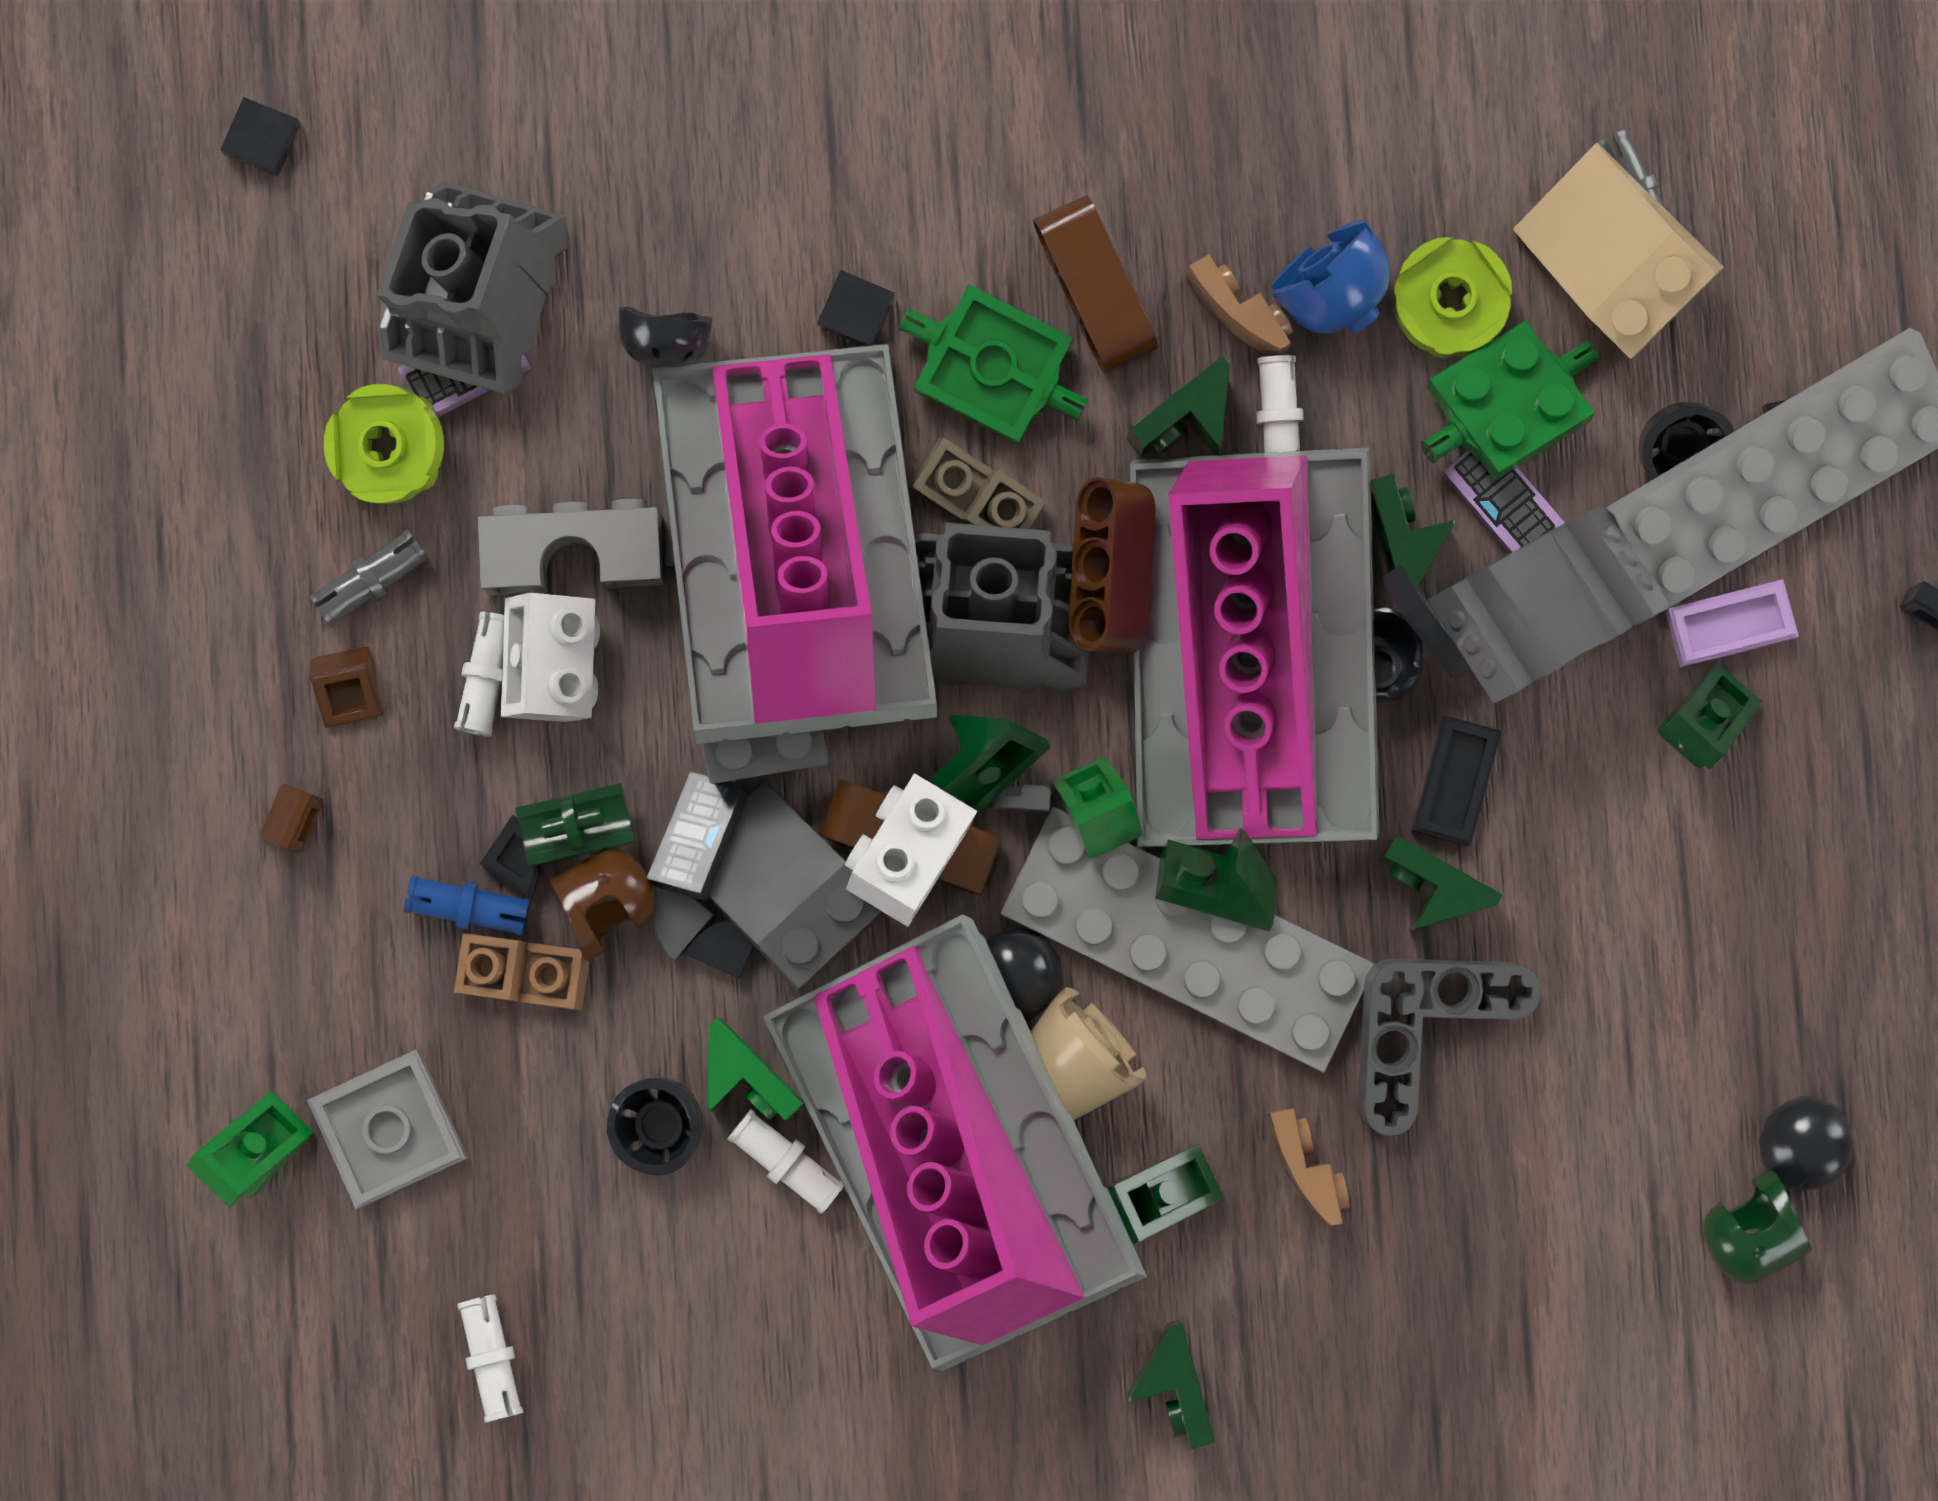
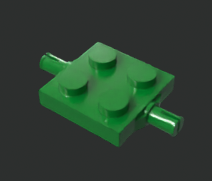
M968 284L956 309L943 319L941 324L914 311L911 307L906 312V319L903 318L899 330L929 344L928 360L914 386L915 393L1018 446L1033 418L1044 410L1046 405L1075 419V421H1078L1081 417L1082 410L1084 411L1089 399L1058 385L1059 369L1073 344V337Z
M1526 320L1430 378L1427 390L1444 411L1447 427L1421 441L1420 445L1425 455L1429 453V461L1435 463L1441 457L1462 446L1481 461L1495 481L1591 422L1595 411L1575 386L1573 376L1592 364L1599 362L1596 349L1594 348L1590 351L1592 344L1585 340L1579 346L1558 357L1547 349Z

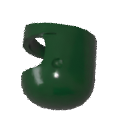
M1767 1170L1752 1179L1754 1194L1748 1201L1730 1211L1719 1202L1710 1209L1703 1222V1238L1711 1257L1729 1278L1739 1283L1753 1284L1765 1280L1812 1251L1809 1240L1792 1208L1782 1182L1772 1170ZM1758 1229L1753 1234H1748L1744 1232L1747 1230Z

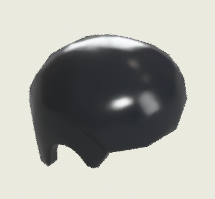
M1390 607L1374 608L1376 704L1402 698L1416 684L1423 671V641L1403 615Z
M1027 928L999 931L988 938L986 942L1015 1007L1021 1010L1025 1021H1028L1043 1011L1058 993L1061 984L1060 957L1047 938Z
M1799 1096L1773 1110L1766 1119L1758 1140L1763 1165L1768 1170L1774 1171L1782 1184L1801 1191L1815 1190L1834 1182L1844 1173L1850 1163L1854 1146L1848 1119L1833 1103L1811 1096Z

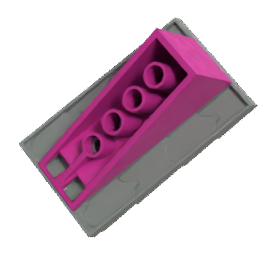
M888 344L699 363L681 367L653 368L695 744L723 741L722 739H729L730 741L783 735L785 732L793 734L844 728L847 725L856 727L901 722L904 719L936 718L937 703Z
M1369 447L1132 460L1130 463V482L1143 484L1148 487L1154 496L1156 508L1149 627L1144 644L1134 653L1137 814L1143 831L1142 835L1137 838L1138 847L1165 846L1168 839L1186 845L1231 844L1240 828L1246 831L1253 843L1377 840L1379 835Z
M962 914L763 1016L932 1369L939 1371L949 1369L968 1358L975 1357L1016 1338L1018 1335L1027 1333L1066 1315L1070 1311L1077 1310L1118 1291L1122 1287L1124 1288L1147 1277L1108 1188L1103 1187L1074 1120L1062 1104L1022 1012L1015 1007L988 944L981 933L978 932L972 918Z

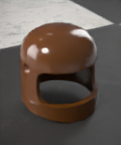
M614 848L602 850L550 879L551 885L569 917L578 947L587 961L605 952L601 942L605 932L629 920L633 921L639 929L648 922L655 909V894L651 882L647 879L646 872L630 854L623 850ZM607 897H614L617 899L613 901L596 904L597 902Z

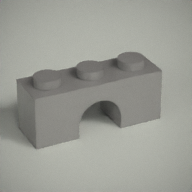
M645 499L612 501V510L589 511L588 503L561 502L552 505L553 513L529 514V507L525 505H503L493 508V516L478 517L481 588L488 595L548 592V564L558 550L572 544L586 545L597 552L600 561V581L606 589L666 586L663 518L657 507L648 508V501Z

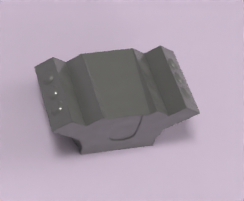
M443 182L427 191L424 201L420 203L408 202L376 294L387 306L379 327L382 359L503 394L522 384L521 356L535 348L534 336L537 330L536 325L545 298L549 294L550 288L557 284L554 257L568 248L566 216L448 182Z
M1602 503L1464 577L1461 581L1427 600L1493 704L1519 692L1534 681L1565 666L1570 660L1620 636L1633 626L1656 616L1671 606Z
M946 523L944 535L930 533L915 535L914 540L933 677L949 686L958 683L968 684V682L1005 685V687H1014L1021 692L1044 684L1061 695L1087 685L1089 651L1079 649L1073 643L1069 634L1073 545L1051 543V531L957 523Z

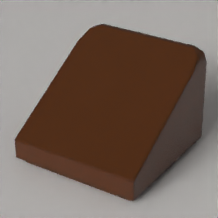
M360 647L319 656L311 660L309 677L325 728L383 716L381 698L369 647Z
M282 784L261 830V838L296 853L303 851L323 804L321 802L322 798L288 784Z

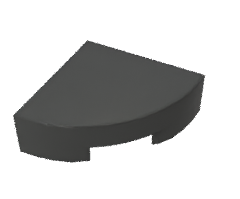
M1023 785V787L1008 786L990 803L989 809L1048 815L1051 789H1048V786Z
M660 888L655 899V909L653 912L654 927L663 949L674 961H677L714 915L693 897Z

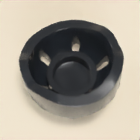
M620 307L618 324L620 341L627 354L633 360L645 366L654 368L687 366L699 360L706 351L711 337L713 318L696 313L655 316L640 312L631 307Z
M1694 402L1671 404L1654 414L1643 428L1638 446L1640 463L1650 480H1653L1733 433V426L1724 415L1709 406ZM1710 429H1720L1717 433H1707ZM1658 448V450L1653 454V449Z
M664 1077L645 1078L627 1086L615 1097L607 1118L606 1132L614 1153L624 1164L641 1173L666 1175L682 1168L694 1154L702 1136L703 1115L693 1093L681 1083ZM651 1088L657 1090L658 1099L654 1097ZM629 1109L637 1112V1117L626 1116L625 1110ZM686 1130L691 1131V1137L686 1134ZM641 1140L643 1142L641 1147L636 1151L633 1150L632 1144ZM666 1148L670 1153L669 1162H666L664 1158Z

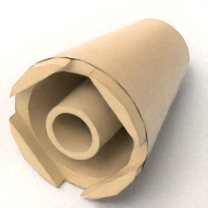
M1066 987L1051 1002L1032 1029L1031 1035L1065 1110L1072 1116L1073 1120H1076L1136 1088L1146 1079V1072L1144 1067L1133 1072L1128 1061L1136 1053L1130 1044L1094 1004L1091 1003L1082 1010L1072 1002L1080 993L1073 988Z

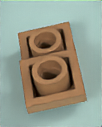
M1209 254L1189 265L1186 280L1209 311L1228 330L1243 342L1267 356L1287 354L1291 344L1287 336L1292 334L1293 330L1285 313L1276 302L1268 306L1262 294L1258 293L1239 304L1236 298L1241 296L1242 292L1237 280L1225 264L1217 268Z
M463 933L454 993L582 1011L589 961L584 959L580 949Z
M1294 1108L1266 1112L1278 1154L1300 1195L1325 1224L1330 1226L1343 1224L1340 1210L1350 1208L1343 1173L1332 1174L1331 1165L1326 1162L1306 1166L1304 1155L1314 1153L1307 1119H1296Z

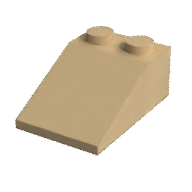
M1598 143L1513 228L1515 233L1582 311L1630 359L1637 355L1724 268Z

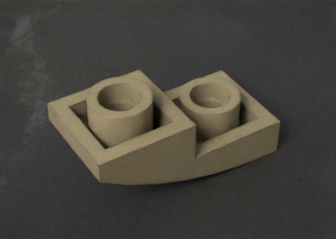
M944 437L939 438L908 487L961 522L970 525L1029 529L1046 503L1044 499L999 469H991Z

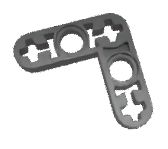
M1386 959L1373 965L1366 975L1363 997L1358 1108L1364 1123L1380 1134L1394 1136L1408 1130L1416 1120L1419 1100L1423 1017L1510 1020L1525 1018L1536 1009L1540 1002L1541 986L1536 975L1529 969L1510 962ZM1393 972H1397L1398 978L1408 983L1407 992L1397 993L1395 1011L1401 1015L1408 1014L1406 1023L1390 1018L1378 1020V1012L1391 1015V998L1381 992L1380 988L1382 983L1391 982ZM1449 973H1461L1468 985L1465 998L1456 1005L1449 1006L1443 1004L1438 996L1440 981ZM1481 973H1485L1483 981L1480 978ZM1513 975L1514 981L1524 986L1523 995L1514 996L1512 1006H1509L1508 1000L1495 994H1483L1482 982L1489 986H1507L1510 982V976ZM1481 998H1482V999H1483V1002H1484V1006H1483V1007H1478L1479 1004H1480V1002H1481ZM1388 1031H1399L1406 1040L1404 1055L1394 1063L1387 1064L1381 1062L1376 1054L1378 1039ZM1375 1072L1390 1076L1404 1074L1403 1082L1391 1079V1096L1401 1102L1402 1105L1400 1111H1392L1390 1113L1389 1121L1385 1122L1384 1116L1374 1111L1375 1103L1385 1102L1387 1083L1381 1079L1374 1080Z

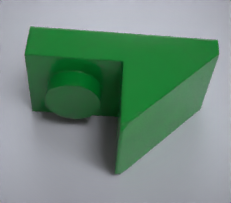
M1106 756L1051 780L1060 802L1072 819L1089 858H1095L1142 835V827L1130 791Z
M717 1017L709 1025L708 1112L715 1110L746 1080L752 1088L745 1096L767 1119L771 1120L778 1113L785 1121L789 1120L805 1104L804 1101L722 1018Z
M270 1091L195 1152L186 1166L230 1208L244 1195L249 1198L253 1197L303 1146L314 1132L283 1101Z

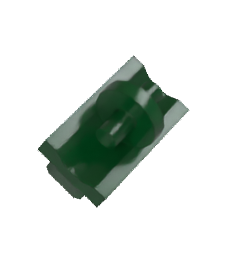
M621 783L515 808L529 867L635 843Z

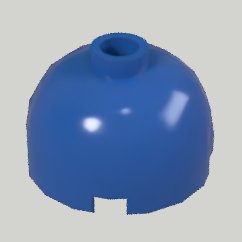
M1364 220L1350 222L1330 232L1327 236L1332 243L1325 245L1316 252L1311 246L1293 259L1273 280L1271 284L1274 290L1271 291L1272 295L1285 313L1298 326L1313 333H1335L1346 327L1351 333H1356L1367 327L1379 316L1380 311L1376 305L1387 292L1391 277L1390 263L1381 242Z

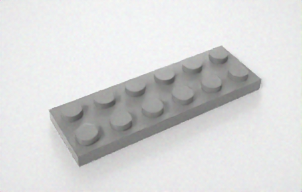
M1908 328L1606 507L1671 606L1938 449V372L1921 332Z
M1052 807L1000 915L1322 1073L1325 1072L1364 991L1366 975L1372 966L1375 965L1374 963L1274 915L1272 928L1270 931H1266L1155 899L1160 858L1129 843L1123 844L1095 858H1089L1069 814Z

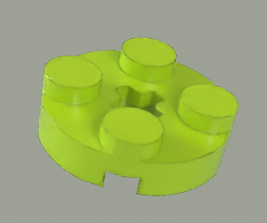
M1440 237L1424 243L1405 260L1392 290L1394 315L1402 332L1417 347L1428 351L1431 355L1440 359L1469 355L1493 341L1504 327L1511 308L1512 281L1506 266L1493 250L1473 240L1470 243L1462 239L1452 240L1453 237ZM1444 283H1447L1452 289L1460 285L1463 286L1467 292L1462 299L1465 309L1456 312L1452 307L1442 308L1438 303L1442 296L1441 290L1438 287Z
M388 384L367 385L356 389L346 398H349V400L342 405L338 413L333 412L324 433V455L327 466L335 479L341 480L346 489L353 492L351 494L358 499L379 504L401 503L412 499L419 492L431 488L438 479V469L444 453L443 430L432 403L406 388ZM387 427L389 428L390 436L396 438V449L391 451L389 459L383 461L382 453L372 450V440L380 439L382 429Z

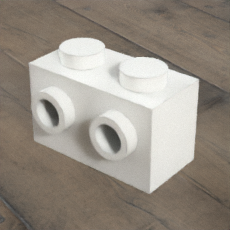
M526 593L505 598L501 717L570 722L592 717V708L598 697V681L593 674L594 648L597 646L600 637V622L595 615V599L539 593Z
M915 773L904 790L894 785L876 814V817L884 821L873 839L863 834L845 863L846 867L853 870L846 890L908 927L969 830L977 811Z

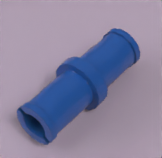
M412 875L407 894L410 895L409 899L406 898L404 912H413L457 921L456 927L469 930L470 925H476L523 936L530 899H520L478 890L479 884L466 881L464 887Z

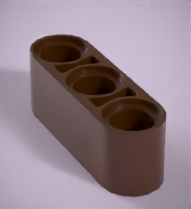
M1088 195L1083 196L1033 219V224L1044 252L1103 373L1158 349V342L1149 319Z
M1095 477L1084 483L1078 493L1075 509L1068 624L1071 639L1079 649L1129 655L1138 651L1147 638L1156 508L1151 490L1143 484Z
M839 780L819 836L850 849L855 847L863 834L873 839L884 822L876 817V814L887 795L845 780ZM970 826L937 881L981 896L1002 839Z

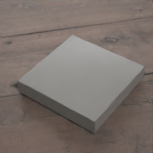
M419 1049L307 1100L356 1210L468 1159Z

